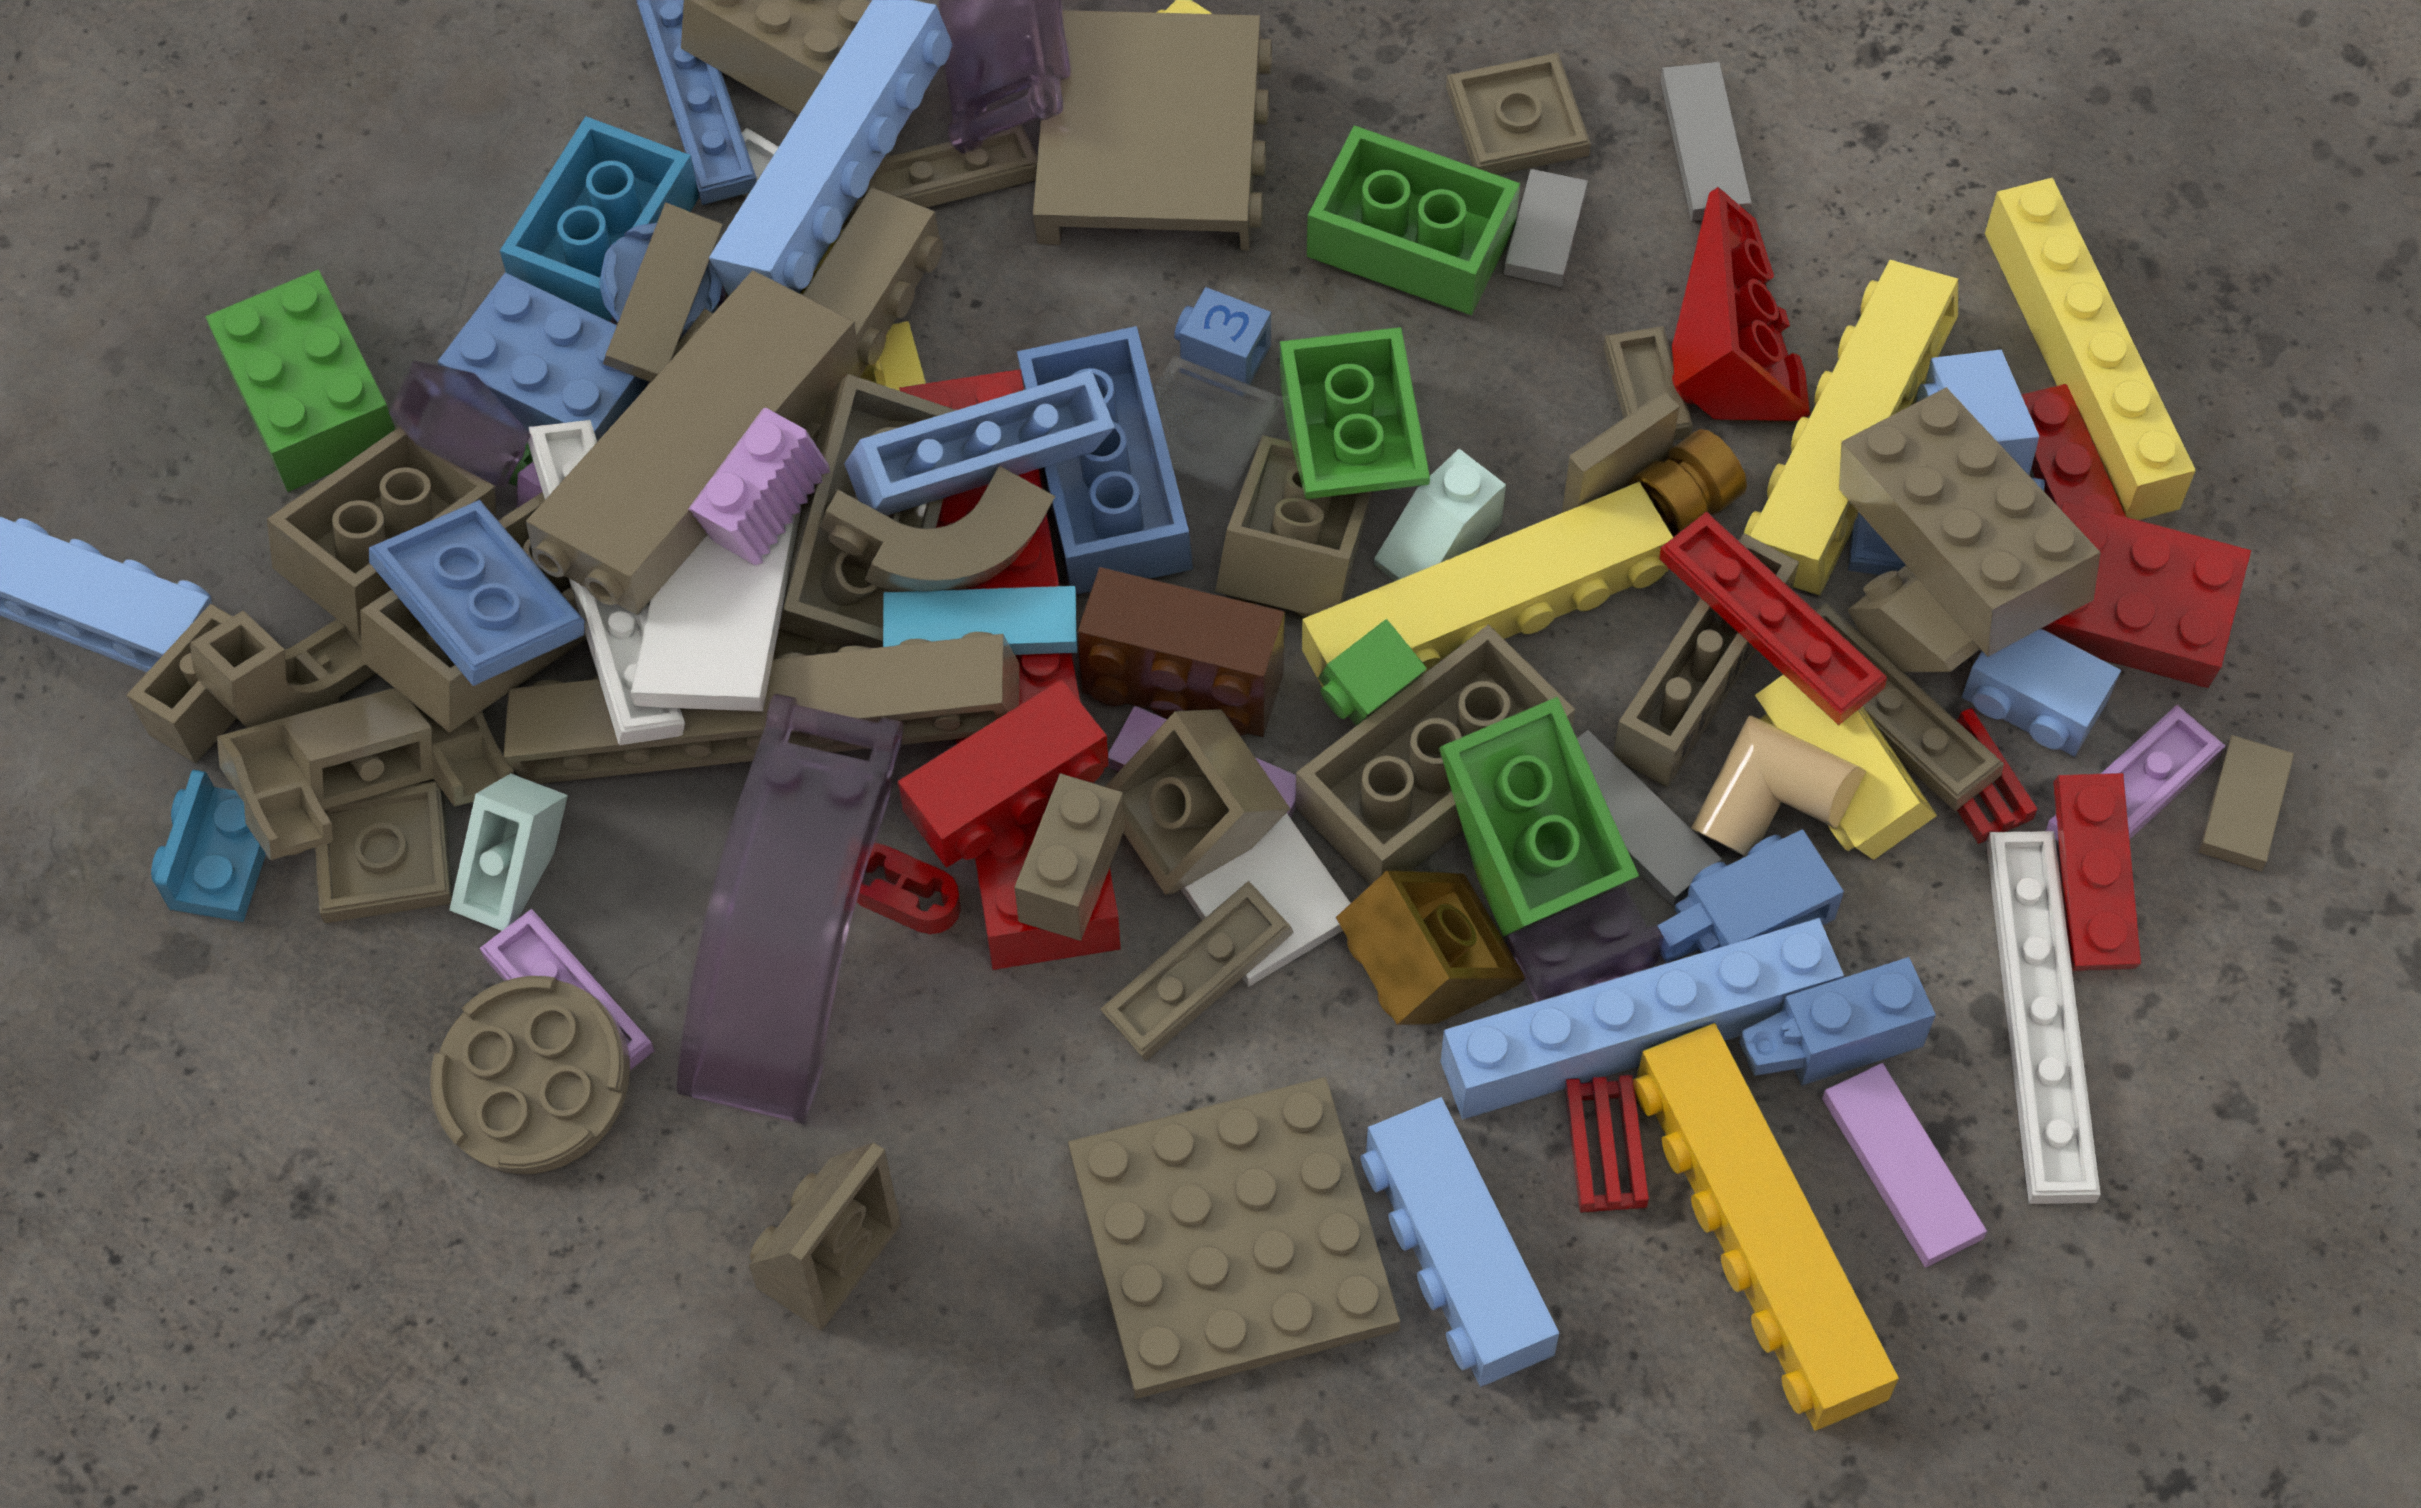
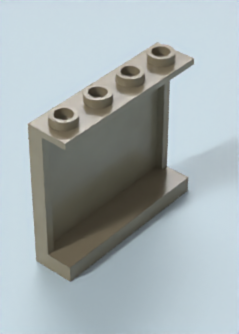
M1050 10L1033 219L1038 244L1061 245L1063 227L1239 232L1241 250L1250 251L1251 228H1262L1263 192H1253L1254 176H1265L1266 140H1256L1257 125H1268L1269 89H1259L1260 74H1271L1272 39H1261L1260 15Z

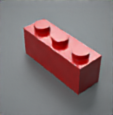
M1061 679L900 779L898 786L903 812L946 868L962 858L965 860L973 859L984 853L993 844L998 835L1017 823L1019 825H1026L1038 819L1046 810L1060 774L1094 783L1102 775L1104 768L1109 766L1107 735Z

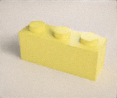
M1784 675L1755 694L1767 713L1760 720L1866 770L1837 829L1828 825L1845 850L1850 851L1855 847L1874 860L1937 816L1863 706L1838 726Z

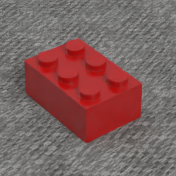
M2064 501L2061 506L2062 512L2100 551L2095 595L2093 601L2041 629L2101 660L2209 688L2222 667L2252 550Z

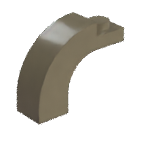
M999 466L975 508L964 518L951 525L933 529L910 527L837 490L825 512L820 528L830 533L828 539L839 549L854 556H862L865 552L874 557L864 580L880 588L893 592L966 590L992 579L1018 558L1037 531L1055 496Z
M243 610L190 642L192 665L197 679L247 728L337 704L341 695L376 674V672L362 662L361 635H356L337 619L294 646L284 649Z

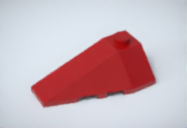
M1719 187L1709 192L1672 343L1673 385L1685 402L1689 404L1695 403L1713 419L1799 421L1801 417H1808L1810 415L1806 372L1800 355L1795 353L1788 355L1781 332L1790 327L1786 310L1779 306L1777 307L1774 297L1765 284L1774 278V273L1757 221Z

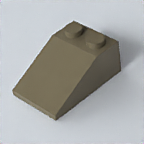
M1262 435L1226 530L1215 592L1234 596L1236 599L1247 603H1263L1292 610L1303 617L1311 616L1343 603L1374 491L1305 499L1291 442Z
M874 1142L831 1157L818 1174L811 1172L805 1176L791 1198L790 1206L792 1209L777 1228L771 1225L761 1233L750 1252L751 1263L749 1268L756 1289L820 1331L825 1328L901 1226L885 1149Z

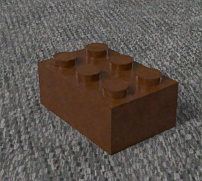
M1099 567L1077 631L1082 693L1089 694L1097 701L1106 705L1121 706L1129 704L1150 709L1156 715L1168 719L1175 711L1222 709L1240 736L1248 733L1264 737L1284 673L1285 611Z

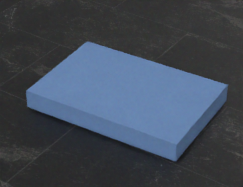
M480 500L369 547V563L472 686L584 636L585 620Z

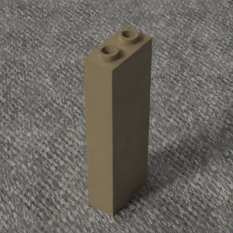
M752 270L526 520L532 555L536 563L545 572L554 577H562L564 575L586 587L600 602L606 605H614L616 603L638 615L708 535L688 508L761 410L768 408L802 427L829 396L830 392L858 362L855 321Z

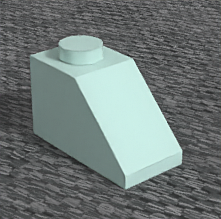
M1458 449L1430 475V485H1422L1416 489L1375 556L1374 565L1392 580L1397 581L1475 549L1502 523L1506 484L1462 450Z
M511 773L476 793L449 910L501 931L515 922L522 913L555 852L568 795Z

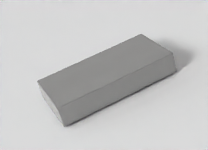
M1530 169L1505 262L1504 275L1562 287L1587 193L1588 180Z

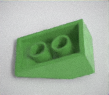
M1401 327L1280 341V387L1288 433L1305 499L1430 485V475Z
M1558 697L1439 748L1477 879L1503 937L1616 888L1639 876Z

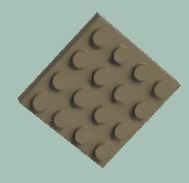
M1326 1077L1068 1141L1070 1158L1135 1399L1400 1330L1398 1312Z

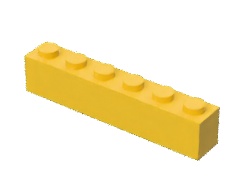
M1710 1024L1642 1051L1637 1078L1633 1079L1636 1098L1647 1116L1656 1115L1665 1133V1136L1662 1137V1146L1666 1158L1676 1174L1685 1173L1695 1193L1691 1195V1203L1700 1226L1706 1233L1715 1232L1725 1252L1721 1254V1263L1726 1278L1734 1291L1740 1292L1744 1290L1755 1312L1751 1315V1323L1761 1347L1767 1353L1775 1351L1786 1373L1782 1375V1385L1793 1410L1797 1414L1805 1412L1814 1431L1888 1401L1899 1377L1716 1024Z

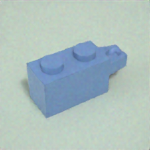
M1803 829L1783 839L1780 835H1773L1757 843L1748 852L1746 857L1728 866L1724 862H1717L1700 871L1690 884L1687 898L1675 905L1674 909L1677 915L1656 926V936L1653 937V943L1665 962L1668 963L1698 949L1702 953L1817 918H1820L1822 925H1825L1835 920L1844 891Z
M1907 957L1786 996L1781 1012L1743 1030L1739 1042L1754 1076L1794 1069L1802 1086L1923 1047L1936 1014L1910 958Z

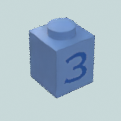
M1205 287L1194 308L1191 306L1184 308L1175 328L1174 338L1180 341L1181 367L1247 391L1271 346V312Z

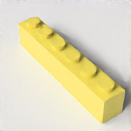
M2053 177L1998 191L1985 235L2056 385H2068L2126 517L2141 520L2179 510L2196 470Z
M1889 260L1879 281L1871 280L1867 285L1861 303L1862 315L1856 327L1852 325L1846 327L1838 348L1839 360L1833 372L1826 370L1822 374L1815 392L1814 403L1816 406L1810 418L1801 417L1798 421L1791 441L1792 453L1786 465L1779 463L1773 470L1767 489L1768 500L1762 512L1754 511L1751 514L1744 531L1745 534L1799 561L1793 587L1821 595L1858 516V510L1839 490L1841 442L1915 404L1918 388L1926 382L1931 358L1939 356L1958 317V278Z
M1639 481L1303 618L1302 651L1318 679L1329 662L1385 619H1388L1427 668L1423 673L1425 674L1488 624L1503 639L1520 632L1523 634H1533L1547 627L1554 618L1576 609L1579 611L1594 609L1604 603L1610 595L1632 586L1644 588L1655 583L1665 572L1669 571V568L1659 560L1660 548L1670 541L1673 536Z

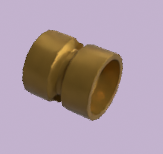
M1703 429L1695 431L1670 449L1667 461L1655 460L1632 477L1629 482L1630 486L1640 481L1673 537L1705 512L1715 515L1745 494L1747 488L1745 472L1731 448L1720 437L1709 430Z

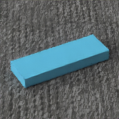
M1076 587L884 592L883 647L897 646L909 639H925L932 642L959 639L971 632H988L994 635L1004 634L1014 655L1077 653Z

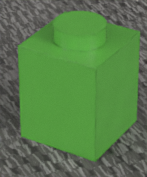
M1385 619L1326 665L1318 677L1324 685L1320 692L1326 704L1339 718L1345 719L1349 717L1357 726L1421 677L1427 668L1388 619Z

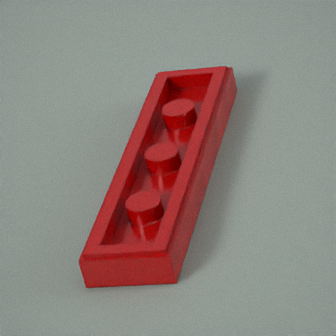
M1705 512L1660 548L1659 560L1838 726L1885 688L1887 681L1885 674L1709 513Z

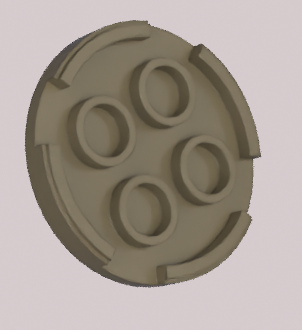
M525 976L493 985L476 995L461 1008L464 1012L447 1033L439 1053H434L430 1075V1091L436 1116L446 1134L459 1148L479 1163L494 1170L512 1174H536L568 1165L586 1154L601 1141L616 1121L623 1107L630 1079V1057L628 1046L619 1024L598 999L585 990L570 983L559 981L555 977Z

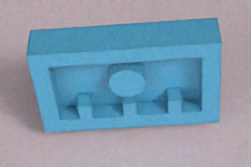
M192 770L186 789H180L175 795L171 810L173 826L166 846H160L154 855L151 868L152 881L169 910L244 922L266 853L245 824L244 802L235 790L214 787L207 772Z

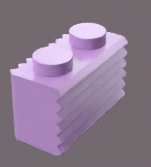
M763 408L688 510L693 513L701 527L710 536L709 538L715 543L753 565L763 563L762 555L771 553L770 545L778 543L777 535L785 533L784 525L793 523L792 515L800 513L799 505L808 503L807 494L815 493L814 485L822 483V474L830 472L829 464L804 428L768 408Z

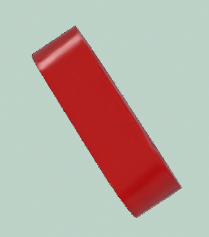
M879 843L863 844L854 849L847 857L844 865L847 891L852 900L860 906L926 934L942 933L951 928L958 920L961 911L958 885L953 877L944 870ZM878 866L884 867L888 882L882 879H875L870 886L864 885L862 871L873 873ZM935 891L941 892L944 906L933 904L929 907L928 911L921 910L917 895L923 898H930Z

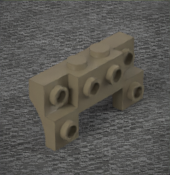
M395 688L217 736L219 767L244 802L245 824L270 860L288 855H296L305 850L332 843V822L324 812L325 809L430 779L435 780L453 806L456 807L474 802L476 793L510 773L514 774L513 769L499 750L482 711L449 733Z

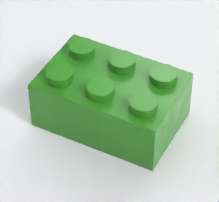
M1354 125L1308 214L1307 257L1472 316L1515 228L1520 183Z
M319 269L205 316L222 358L287 492L332 474L395 430L387 404Z

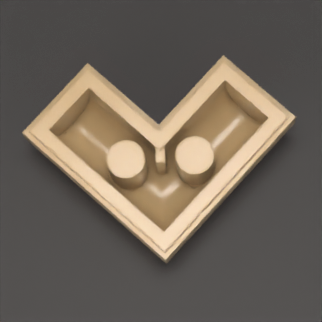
M1752 715L1748 716L1691 829L1745 857L1757 843L1762 841L1781 802L1837 829L1866 770Z

